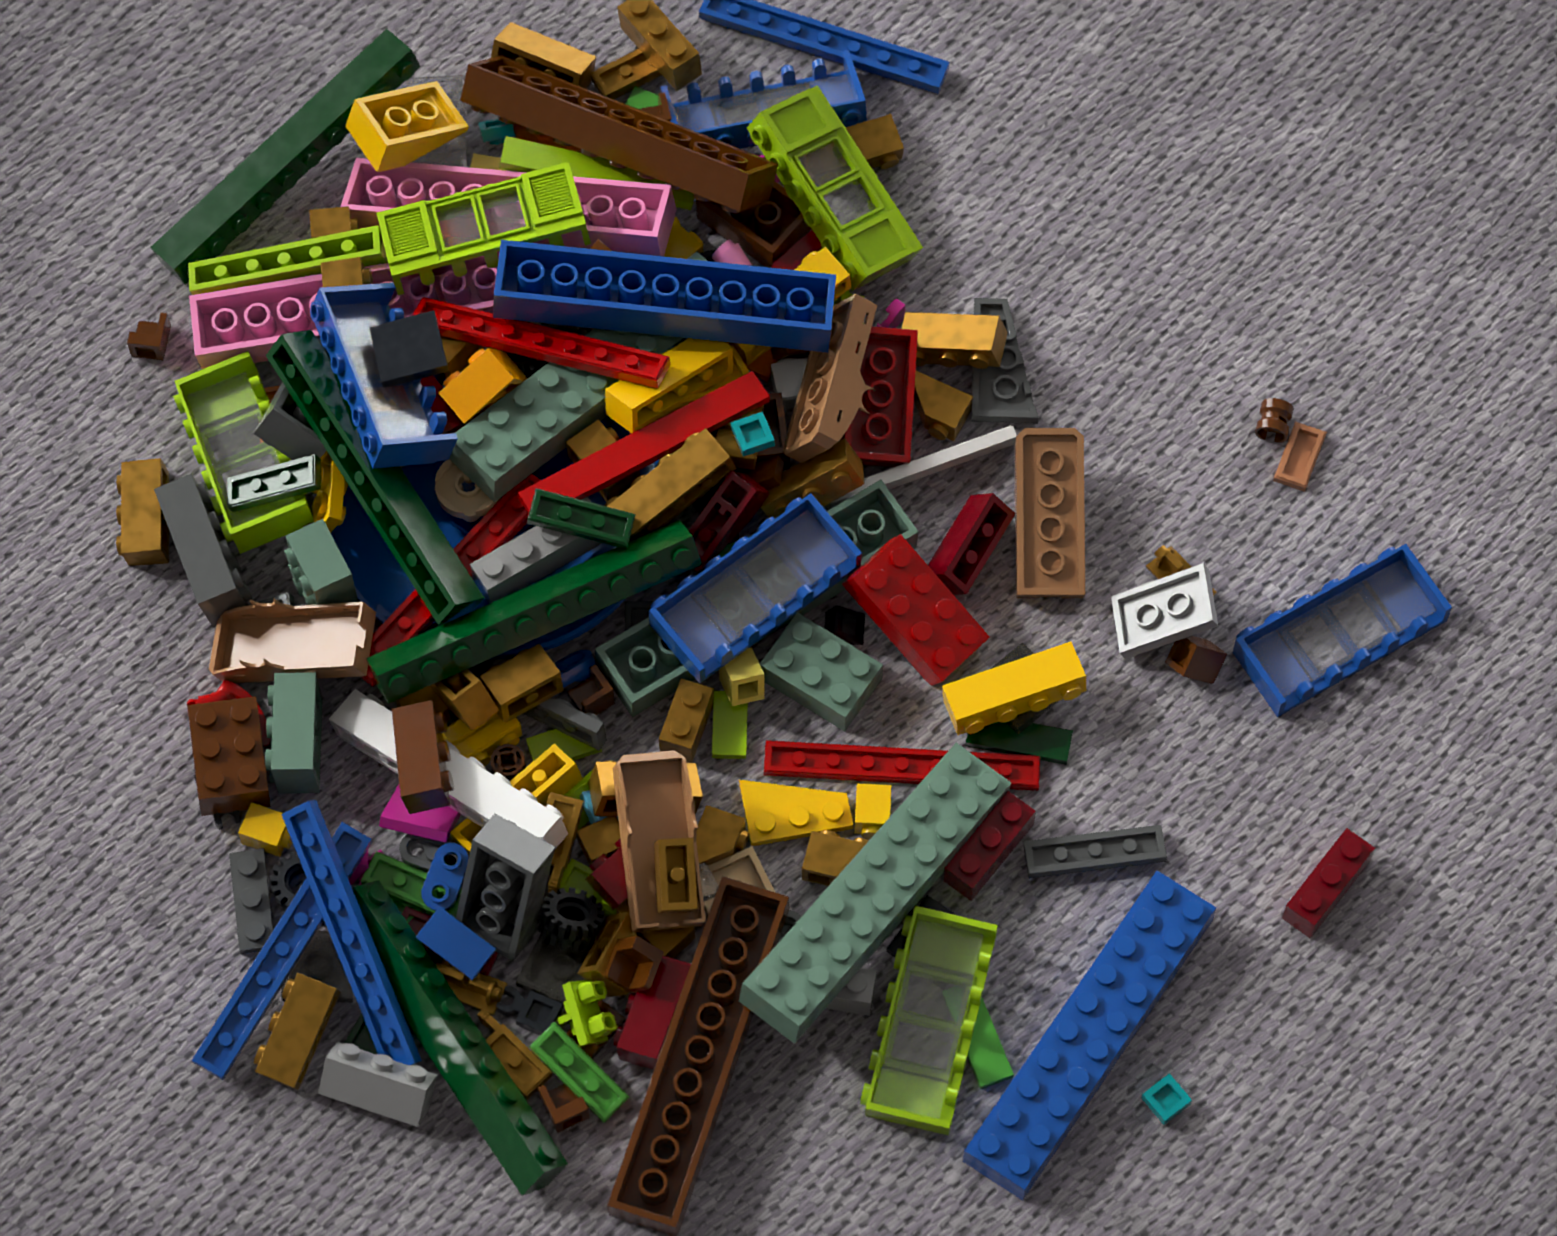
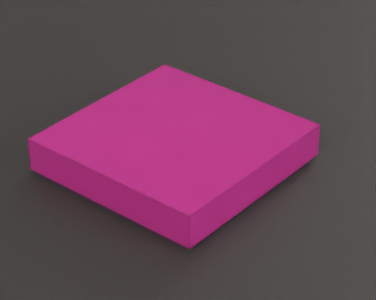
M398 784L380 816L379 827L445 843L461 814L449 806L409 814L400 797V787Z

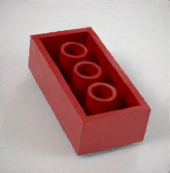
M871 327L860 368L865 384L876 390H866L862 396L863 406L870 414L858 409L852 423L840 439V441L846 439L861 459L863 465L897 467L910 463L918 330Z
M901 534L890 539L842 583L850 595L931 686L944 681L990 638Z

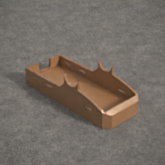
M856 293L833 306L828 353L810 351L783 447V452L786 456L800 463L827 451L835 445L849 428L858 409L870 414L863 406L862 396L866 390H876L865 384L860 368L877 305Z
M1024 428L1015 439L1016 598H1084V436L1076 428Z
M273 598V603H259L250 599L249 602L252 605L227 610L217 621L209 670L212 675L222 682L223 680H229L233 683L274 681V673L316 672L318 679L367 675L368 661L366 658L370 656L376 612L364 602L292 606L280 603L275 598Z
M676 751L623 755L612 770L632 933L701 926L706 922L696 844L697 829L699 827L695 817L696 799H693L686 758ZM693 838L698 909L693 912L658 914L654 842L658 839Z

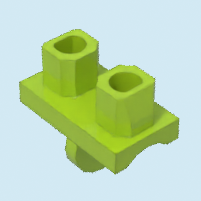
M583 980L563 984L562 987L566 997V1001L563 1003L566 1014L557 1018L559 1025L570 1024L572 1034L577 1036L579 1046L601 1044L609 1041L607 1035L615 1031L617 1025L614 1016L610 1012L600 1013L598 1001L605 999L607 995L604 982L602 980Z

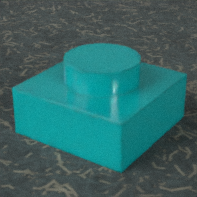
M498 118L478 122L483 143L489 142L491 145L502 144L506 136H515L513 124L503 123Z
M763 411L731 422V429L743 457L775 446V440Z
M1170 1073L1141 1096V1099L1163 1125L1192 1103V1099Z

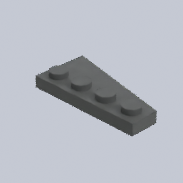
M974 298V315L1000 316L1008 333L1000 367L988 366L985 369L973 367L971 421L1038 424L1039 417L1036 407H1034L1032 391L1024 369V360L1019 350L1008 300L1000 298Z

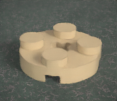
M449 459L441 465L436 473L435 491L438 502L443 510L456 518H463L467 522L477 521L481 516L486 515L501 498L493 502L476 484L475 490L464 492L461 484L464 481L466 483H471L472 481Z

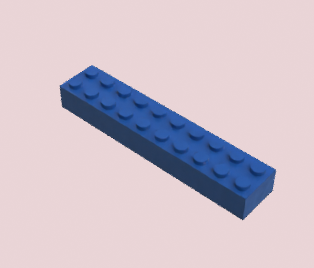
M501 240L494 288L493 318L828 353L836 274Z
M1158 870L1155 872L965 1148L963 1162L1022 1201L1024 1200L1212 923L1216 911L1214 905Z

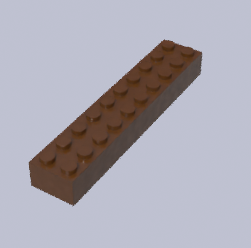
M501 55L468 64L460 101L471 105V109L476 112L499 116L498 120L503 123L520 124L525 126L526 131L531 134H545L554 138L553 141L562 146L573 145L580 148L581 153L584 155L603 157L608 159L609 164L614 167L631 168L636 170L637 175L642 178L658 179L665 182V185H671L673 190L689 191L694 193L693 197L704 202L714 201L721 204L723 210L731 213H740L745 209L754 208L756 205L769 201L778 164Z
M722 876L607 1204L609 1216L671 1236H678L754 1015L750 1009L739 1002L742 984L778 944L789 912L788 896Z

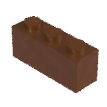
M432 700L393 708L392 718L400 797L409 814L450 806L449 791H454V784L450 770L446 771V762L451 761L447 741H443L442 733L447 732V722L444 713H438Z

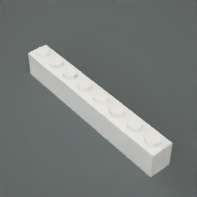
M355 689L329 718L337 736L398 774L392 712L385 708L384 704L372 694L366 696ZM447 741L451 761L446 762V771L450 770L454 784V791H449V807L482 828L496 813L506 820L514 822L517 826L531 834L543 838L549 844L555 846V849L568 835L562 821L564 816L552 805H547L546 807L541 805L528 790L522 788L519 791L512 787L510 781L498 772L494 775L491 774L479 760L472 756L467 759L460 754L453 744Z

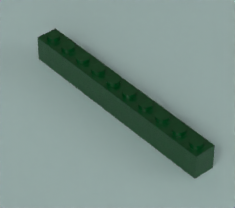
M388 29L382 32L150 247L159 261L186 285L189 282L188 263L215 258L223 253L236 237L244 233L250 227V224L263 212L269 210L278 198L287 190L293 188L305 173L318 165L321 159L333 147L339 145L344 140L345 136L350 133L345 126L355 99L396 90L415 74V71L421 66L412 49Z
M312 330L281 334L266 354V357L438 625L474 611L484 599L483 594L400 466L372 469L367 453L363 449L357 427L353 424L352 411L348 401L342 396L338 376L332 371L331 359Z
M677 520L630 541L627 549L616 547L366 659L379 690L387 703L390 704L700 566L702 562L693 536L683 523Z
M377 880L354 886L353 892L406 1022L520 1194L523 1196L548 1186L568 1165L559 1148L507 1073L501 1061L495 1055L424 946L416 939L415 933L381 882Z

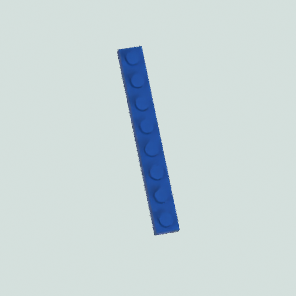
M704 0L699 10V19L844 64L843 51L849 50L855 68L939 94L949 70V61L755 0Z
M316 799L307 801L281 815L378 1054L387 1055L394 1061L409 1066L414 1065L422 1060L318 803Z
M341 822L332 836V840L349 880L372 844V839ZM307 878L192 1059L194 1064L221 1080H224L324 920Z

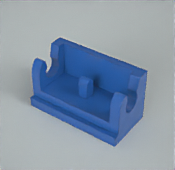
M440 906L416 936L417 940L466 975L471 981L476 978L496 950Z

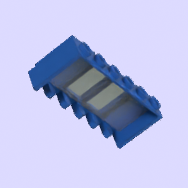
M849 50L843 51L844 71L827 74L824 60L816 59L812 62L813 77L799 80L795 78L793 66L784 65L781 68L782 83L764 86L762 73L760 71H753L749 75L750 89L733 92L730 78L721 77L718 80L719 95L701 98L699 85L697 83H690L687 85L688 101L673 104L667 85L661 86V93L665 92L672 118L670 122L739 149L758 146L751 139L747 126L761 111L817 85L845 128L867 121L866 100Z
M394 283L319 287L315 300L310 305V315L318 330L321 344L328 351L332 371L338 376L342 396L348 401L352 411L353 424L357 427L363 449L367 453L372 469L431 464L436 461L449 460L458 437L456 433L442 434L447 423V415L445 412L433 413L431 410L436 398L435 387L433 385L422 387L421 379L383 388L369 327L404 318L402 308L390 309L389 307L396 288Z
M811 493L803 499L800 497L794 499L785 508L783 514L776 519L770 517L759 526V531L749 538L747 536L740 538L732 546L729 553L723 557L720 555L714 557L706 564L705 570L695 577L693 575L686 577L678 585V589L668 597L667 595H662L651 604V609L649 610L650 626L699 683L703 682L861 566L862 552Z
M1404 544L1397 549L1395 547L1386 549L1378 556L1376 561L1369 565L1367 563L1359 564L1349 573V576L1340 581L1338 578L1329 581L1322 587L1319 593L1312 597L1310 594L1302 596L1287 611L1282 612L1278 610L1265 619V623L1255 629L1253 626L1245 628L1236 636L1232 653L1275 715L1279 717L1445 623L1449 618L1452 607L1408 545Z

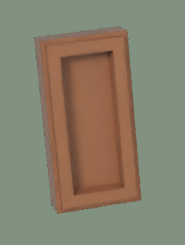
M1295 421L1273 481L1305 492L1327 432Z

